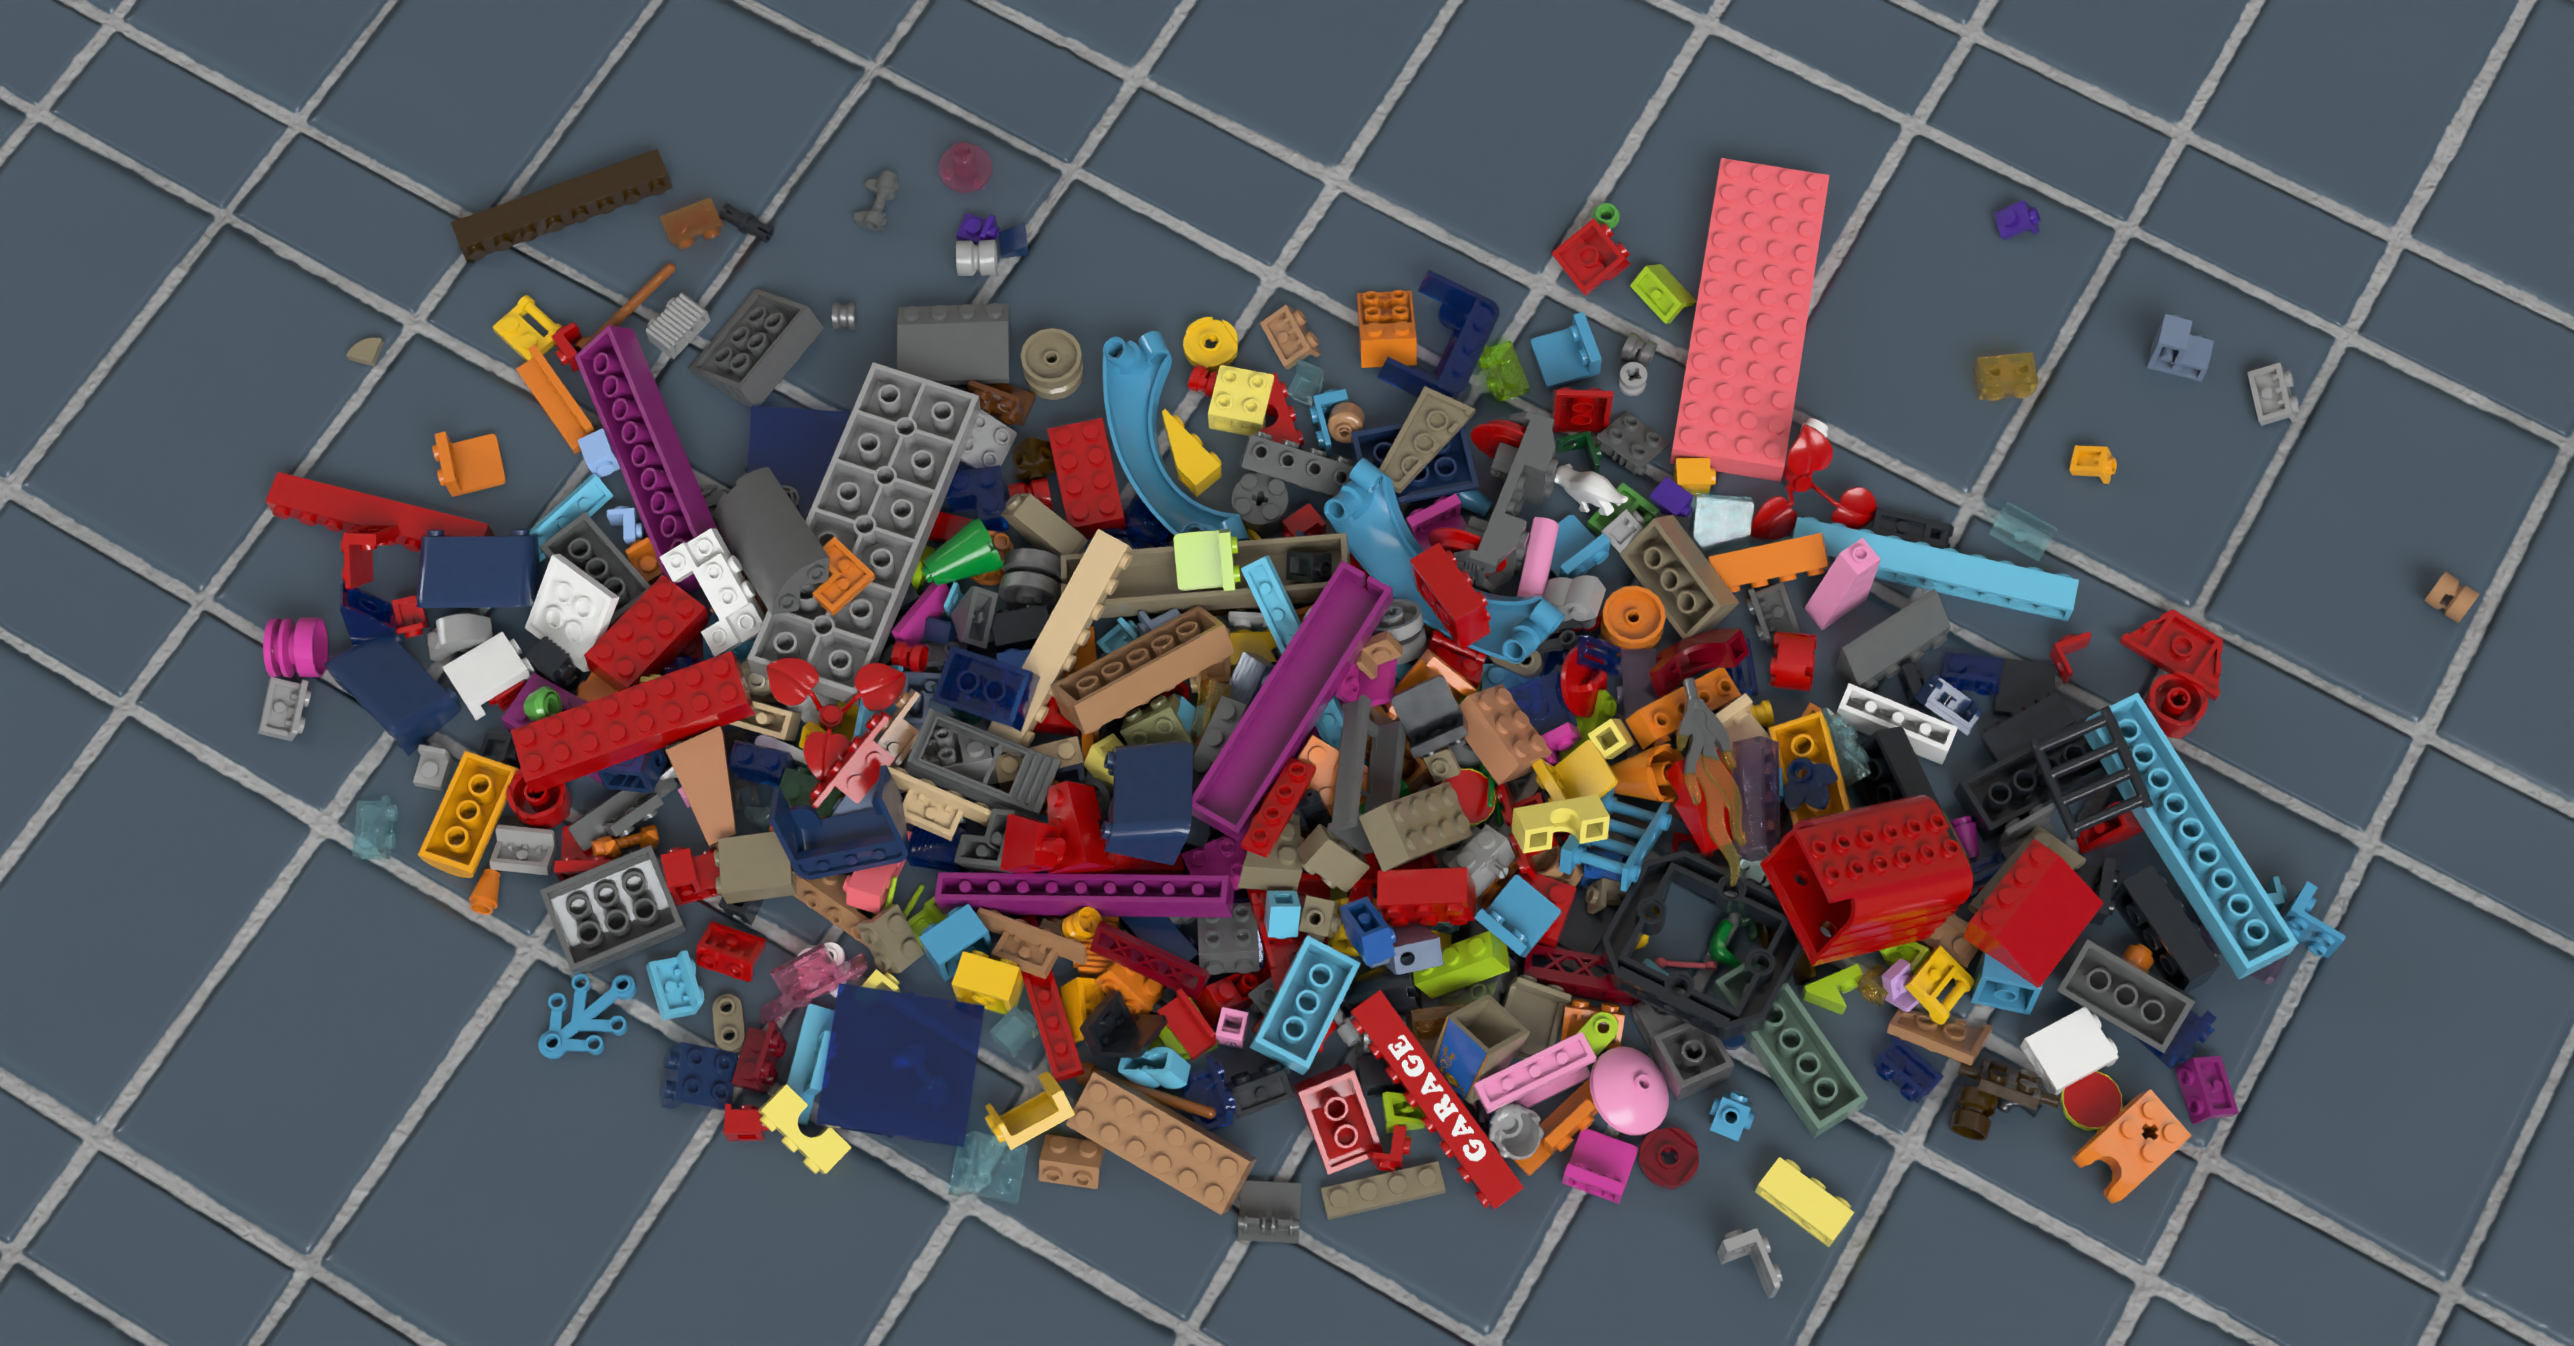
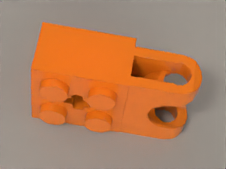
M2149 1089L2138 1094L2096 1132L2097 1134L2072 1156V1160L2080 1168L2090 1165L2096 1160H2102L2109 1165L2112 1171V1180L2103 1191V1195L2112 1204L2125 1198L2192 1135L2155 1093ZM2143 1132H2146V1139L2142 1136Z

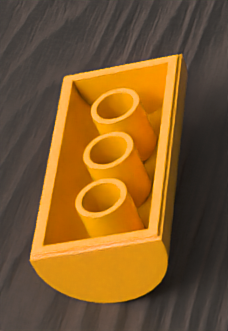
M1822 710L1769 727L1779 768H1782L1783 787L1793 826L1800 820L1851 810L1825 711Z
M464 751L418 856L429 865L441 871L463 878H472L507 802L506 790L508 784L510 785L514 778L513 775L519 769Z

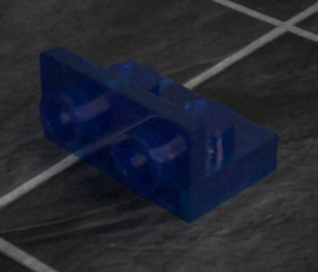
M1945 652L1943 671L1940 672V678L1960 692L1963 690L1974 691L1984 696L1991 695L1992 693L1999 694L2004 659L2000 657Z

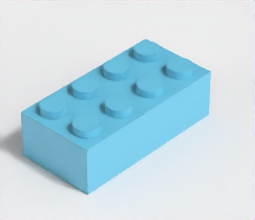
M1307 935L1301 943L1249 1048L1304 1075L1309 1069L1361 963Z

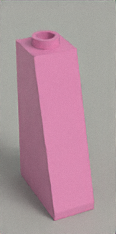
M1863 538L1839 553L1804 608L1821 630H1824L1867 600L1881 559Z

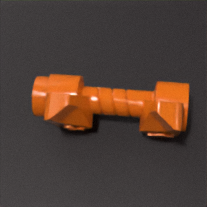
M653 824L641 827V832L621 838L612 839L611 836L598 838L596 841H592L591 845L595 857L605 856L614 860L622 855L620 849L629 846L640 845L642 849L651 845L653 849H656L659 844V835L656 826Z

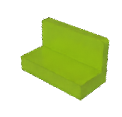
M1662 264L1645 266L1630 285L1665 324L1671 323L1684 307L1694 306L1697 302Z

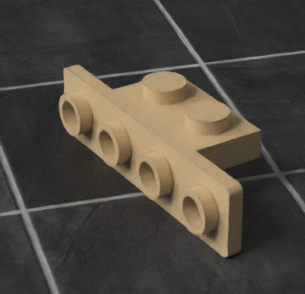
M887 766L897 788L907 792L903 802L905 822L950 841L962 816L988 826L992 811L987 805L963 799V796L958 792L942 790L936 787L930 780L914 778L902 768Z

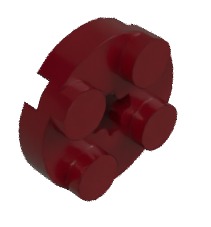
M1670 1127L1669 1129L1664 1128L1660 1130L1659 1128L1650 1132L1643 1140L1639 1150L1638 1165L1643 1175L1652 1184L1668 1190H1674L1679 1186L1685 1185L1694 1177L1699 1166L1698 1147L1692 1136L1682 1129ZM1670 1151H1673L1675 1153L1674 1159L1677 1162L1675 1164H1665L1661 1153L1665 1152L1668 1154Z

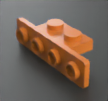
M1590 1078L1540 1124L1545 1134L1541 1138L1536 1152L1530 1158L1513 1160L1528 1176H1531L1557 1150L1560 1152L1564 1151L1572 1143V1136L1579 1130L1585 1131L1594 1122L1595 1119L1593 1117L1598 1111L1591 1097Z

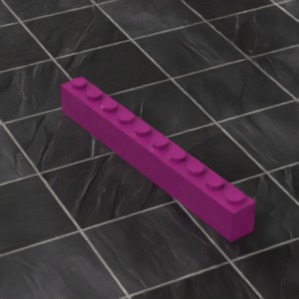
M938 872L934 900L943 914H948L956 907H964L969 904L975 913L981 907L986 910H996L1002 915L1069 916L1084 907H1091L1098 911L1100 916L1232 918L1235 890L1229 876Z

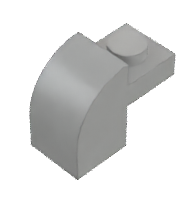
M455 614L436 620L437 628L427 634L430 660L440 662L456 651L467 653L492 638L491 619L475 614Z

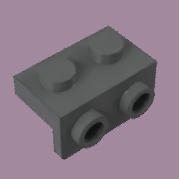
M1784 582L1757 592L1754 588L1748 589L1751 598L1746 601L1751 615H1757L1759 624L1755 625L1761 641L1766 640L1770 648L1774 647L1776 631L1802 633Z

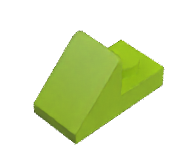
M1857 963L1804 986L1801 997L1804 1001L1842 1015L1846 1010V1004L1839 991L1847 993L1857 988V983L1860 982L1863 973Z

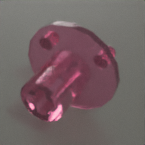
M967 142L956 143L942 156L939 162V176L943 184L950 190L959 193H971L981 189L988 183L992 175V161L988 153L981 147Z

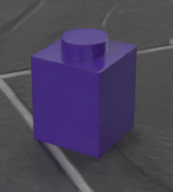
M1667 476L1650 494L1648 499L1662 514L1689 517L1693 511L1691 507L1693 495Z

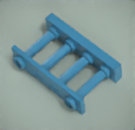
M1613 787L1600 798L1608 814L1616 812L1650 824L1647 829L1610 819L1609 831L1638 839V844L1633 846L1610 838L1579 844L1577 838L1570 834L1561 848L1559 871L1571 874L1577 864L1585 863L1622 875L1620 891L1626 892L1632 882H1637L1641 867L1663 830L1668 831L1672 821V814H1669L1670 802H1663L1656 813L1617 801V798L1614 797L1615 787ZM1596 846L1628 856L1629 858L1626 863L1586 852L1587 847Z

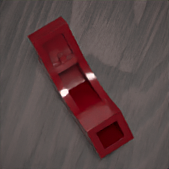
M1741 628L1711 630L1683 639L1655 656L1657 664L1648 673L1657 697H1664L1670 694L1683 680L1698 672L1712 668H1735L1750 652Z

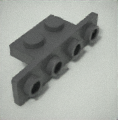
M674 778L659 779L652 793L620 790L568 826V830L583 851L592 847L591 842L596 841L598 838L608 835L619 836L620 838L626 836L635 829L633 826L641 819L646 821L658 813L657 808L664 804L661 798L676 789L678 784Z

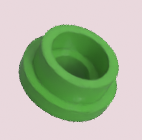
M1603 203L1594 209L1592 219L1594 218L1599 225L1605 222L1610 229H1613L1619 223L1620 214L1614 205ZM1608 216L1610 219L1604 220L1601 217Z

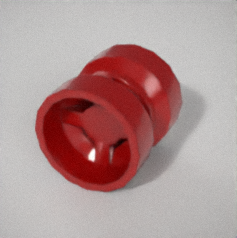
M1196 364L1188 381V389L1194 392L1202 391L1205 396L1212 398L1218 371L1210 372L1205 366Z
M897 641L894 644L891 655L892 665H899L904 669L910 668L912 672L917 673L925 671L928 662L927 645L915 644L911 646L903 641Z

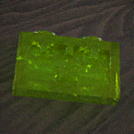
M1511 341L1489 348L1486 342L1480 344V352L1476 355L1477 362L1481 370L1485 369L1488 376L1486 378L1488 390L1491 394L1495 393L1498 402L1530 392V386Z

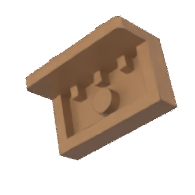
M1046 1134L1039 1158V1180L1097 1189L1105 1148L1091 1140Z

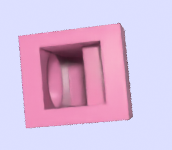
M1222 1007L1216 1030V1039H1219V1044L1243 1049L1249 1025V1013Z

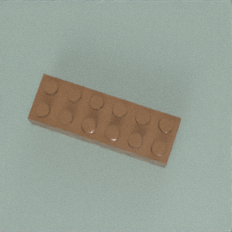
M1198 605L1054 683L1050 687L1061 714L1086 735L1098 731L1102 725L1113 719L1123 717L1131 709L1147 704L1160 693L1174 689L1180 682L1196 677L1202 670L1211 665L1223 662L1226 657L1235 652L1225 624Z
M1104 1070L1093 1072L1073 1110L1075 1115L1070 1117L1066 1123V1126L1220 1215L1230 1211L1257 1160L1256 1157Z

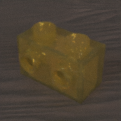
M2033 352L1978 357L1973 369L1979 400L1997 401L2003 397L2012 396L2026 398L2034 394L2039 383Z

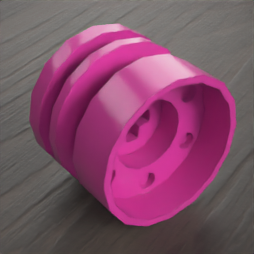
M270 618L267 621L263 638V654L266 671L270 677L280 678L283 675L284 677L292 678L296 670L300 677H322L325 674L326 667L324 663L328 661L329 643L326 625L322 618H300L297 624L291 618H284L283 620L280 618Z

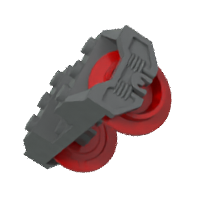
M1531 411L1511 414L1508 421L1493 420L1488 423L1479 424L1472 429L1471 440L1474 445L1484 454L1494 459L1490 475L1505 480V484L1489 522L1471 516L1465 531L1455 528H1437L1430 532L1428 541L1431 547L1440 543L1445 551L1450 550L1458 563L1456 566L1460 571L1465 570L1473 583L1471 586L1475 589L1495 595L1497 591L1513 580L1516 570L1521 572L1523 569L1529 532L1525 531L1527 521L1515 516L1520 515L1524 502L1542 508L1545 498L1550 500L1557 474L1555 470L1558 464V459L1554 458L1556 450L1552 431L1554 419Z

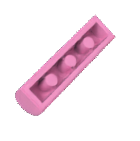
M1534 517L1517 597L1541 595L1543 597L1559 529V524L1554 520L1543 517Z

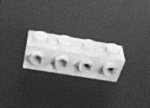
M1850 683L1847 686L1834 720L1867 735H1872L1876 730L1903 726L1915 754L1941 765L1946 758L1958 727Z

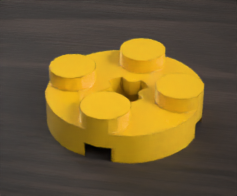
M1204 317L1194 321L1187 328L1183 339L1185 357L1193 366H1196V364L1203 365L1210 372L1219 370L1221 365L1228 366L1238 355V336L1235 329L1229 322L1223 319L1222 322L1213 320V317ZM1210 339L1211 342L1217 341L1218 343L1215 345V348L1210 349L1205 347L1206 340Z

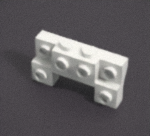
M710 528L688 543H682L660 556L673 582H680L694 573L720 621L701 632L714 657L725 654L757 637L765 615L754 597L756 591L753 585L748 580L745 581L740 572L742 566L739 560L730 554L717 529Z

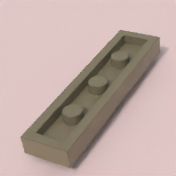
M1438 1161L1321 1188L1328 1220L1446 1192Z

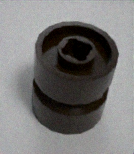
M1962 1086L1956 1102L1960 1108L1953 1112L1949 1125L1950 1130L1968 1139L1986 1140L1992 1124L1988 1117L1994 1116L1999 1098L1980 1091L1975 1086Z

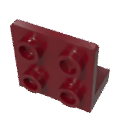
M770 1021L767 1031L752 1027L748 1028L731 1082L732 1085L768 1094L770 1086L775 1085L778 1077L776 1065L778 1059L784 1057L787 1047V1041L784 1040L785 1038L777 1022Z

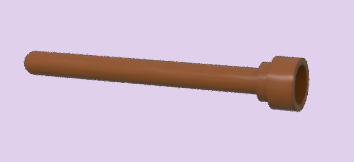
M667 263L592 336L582 337L574 345L577 352L579 353L608 325L619 326L675 272V265Z
M1084 1061L1082 1066L1085 1074L1077 1076V1084L1082 1086L1087 1085L1093 1072L1101 1070L1097 1068L1096 1064ZM1118 1078L1163 1105L1208 1119H1212L1216 1115V1110L1211 1106Z

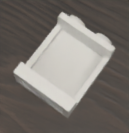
M503 632L442 667L475 720L486 715L481 707L483 703L524 679L528 681L531 677L530 674L535 672L526 657L521 660L518 656L522 654V651L514 638L508 641Z
M2086 1007L2028 1036L2020 1045L2038 1077L2042 1078V1083L2046 1090L2054 1095L2062 1093L2067 1086L2105 1066L2110 1067L2118 1059V1050L2112 1039L2106 1038L2101 1030L2102 1025L2099 1018L2094 1012L2090 1013Z

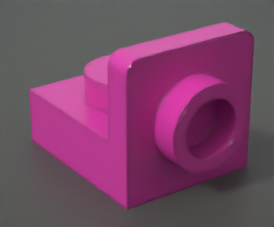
M1567 722L1541 735L1552 752L1545 761L1552 766H1556L1561 761L1557 751L1568 750L1575 745V742L1582 739L1579 729Z

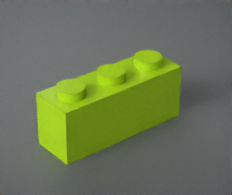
M1487 931L1441 948L1443 965L1414 971L1413 975L1414 985L1433 999L1510 971L1507 945L1492 932Z

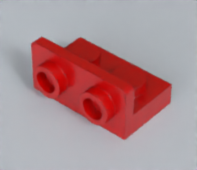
M711 921L697 944L696 964L735 979L751 982L754 966L766 947V939Z

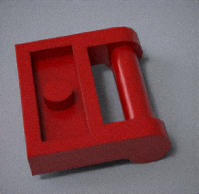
M1434 629L1428 640L1427 649L1431 650L1470 681L1475 689H1477L1481 681L1483 665L1487 654L1469 647L1461 650L1453 639L1443 636V632Z

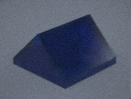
M342 582L340 586V612L352 644L355 645L393 634L395 631V614L392 604L359 588L346 589L345 582Z

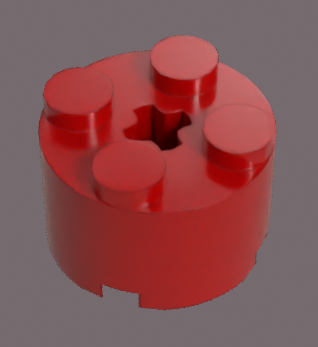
M1776 631L1774 637L1775 653L1771 659L1770 686L1779 689L1811 692L1816 660L1814 650L1817 649V635Z
M2176 671L2159 676L2144 699V703L2166 737L2183 738L2196 728L2207 710L2208 697H2206L2203 690L2204 686L2201 681L2189 673Z
M521 769L513 775L514 778L510 785L508 784L506 796L511 809L523 825L528 828L550 829L569 817L572 798L566 783L535 793L525 783Z

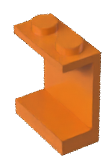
M1427 649L1394 688V695L1437 675L1445 677L1457 702L1463 695L1467 697L1470 694L1476 693L1477 690L1470 681L1431 650ZM1386 703L1385 706L1388 709L1386 714L1393 721H1399L1400 719L1392 703Z

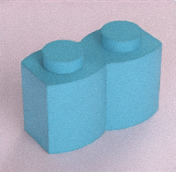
M1156 1047L1149 1051L1146 1050L1144 1055L1136 1059L1121 1058L1118 1072L1130 1082L1150 1088H1156L1161 1085L1168 1089H1177L1187 1085L1191 1065L1174 1050L1167 1047Z

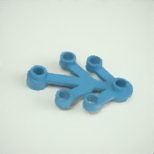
M585 974L575 975L571 982L575 990L571 1022L563 1029V1011L566 1010L568 1001L561 993H554L548 999V1005L552 1009L549 1030L542 1034L538 1042L541 1054L548 1059H558L566 1051L589 1052L592 1055L601 1054L605 1048L601 1037L592 1035L586 1040L570 1038L579 1031L611 1032L617 1036L625 1034L628 1024L622 1016H614L610 1020L594 1018L617 999H631L637 991L634 979L627 974L618 975L613 979L611 989L585 1009L587 992L591 988V981ZM586 980L584 987L578 988L576 986L578 981ZM620 982H628L625 989H618ZM557 999H562V1000H563V1003H562L561 1006H559V1007H554V1006H553V1003H554L555 1000H557ZM616 1022H623L621 1029H613ZM557 1039L558 1044L555 1047H548L549 1041ZM592 1042H600L597 1049H590Z

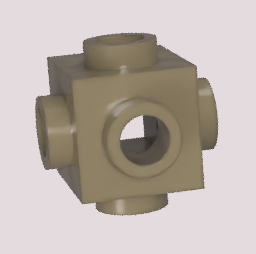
M1306 895L1304 907L1300 909L1299 931L1306 932L1308 936L1319 942H1324V937L1333 938L1334 932L1338 933L1341 927L1342 917L1338 915L1341 903ZM1319 917H1321V921L1318 924L1317 920Z

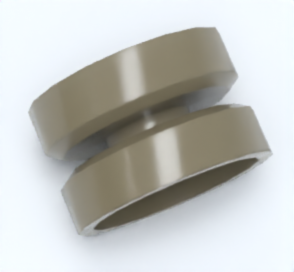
M1049 328L1040 330L1027 339L1022 348L1021 361L1025 383L1031 392L1040 398L1049 400L1063 399L1073 394L1082 384L1084 376L1081 348L1075 337L1064 330Z

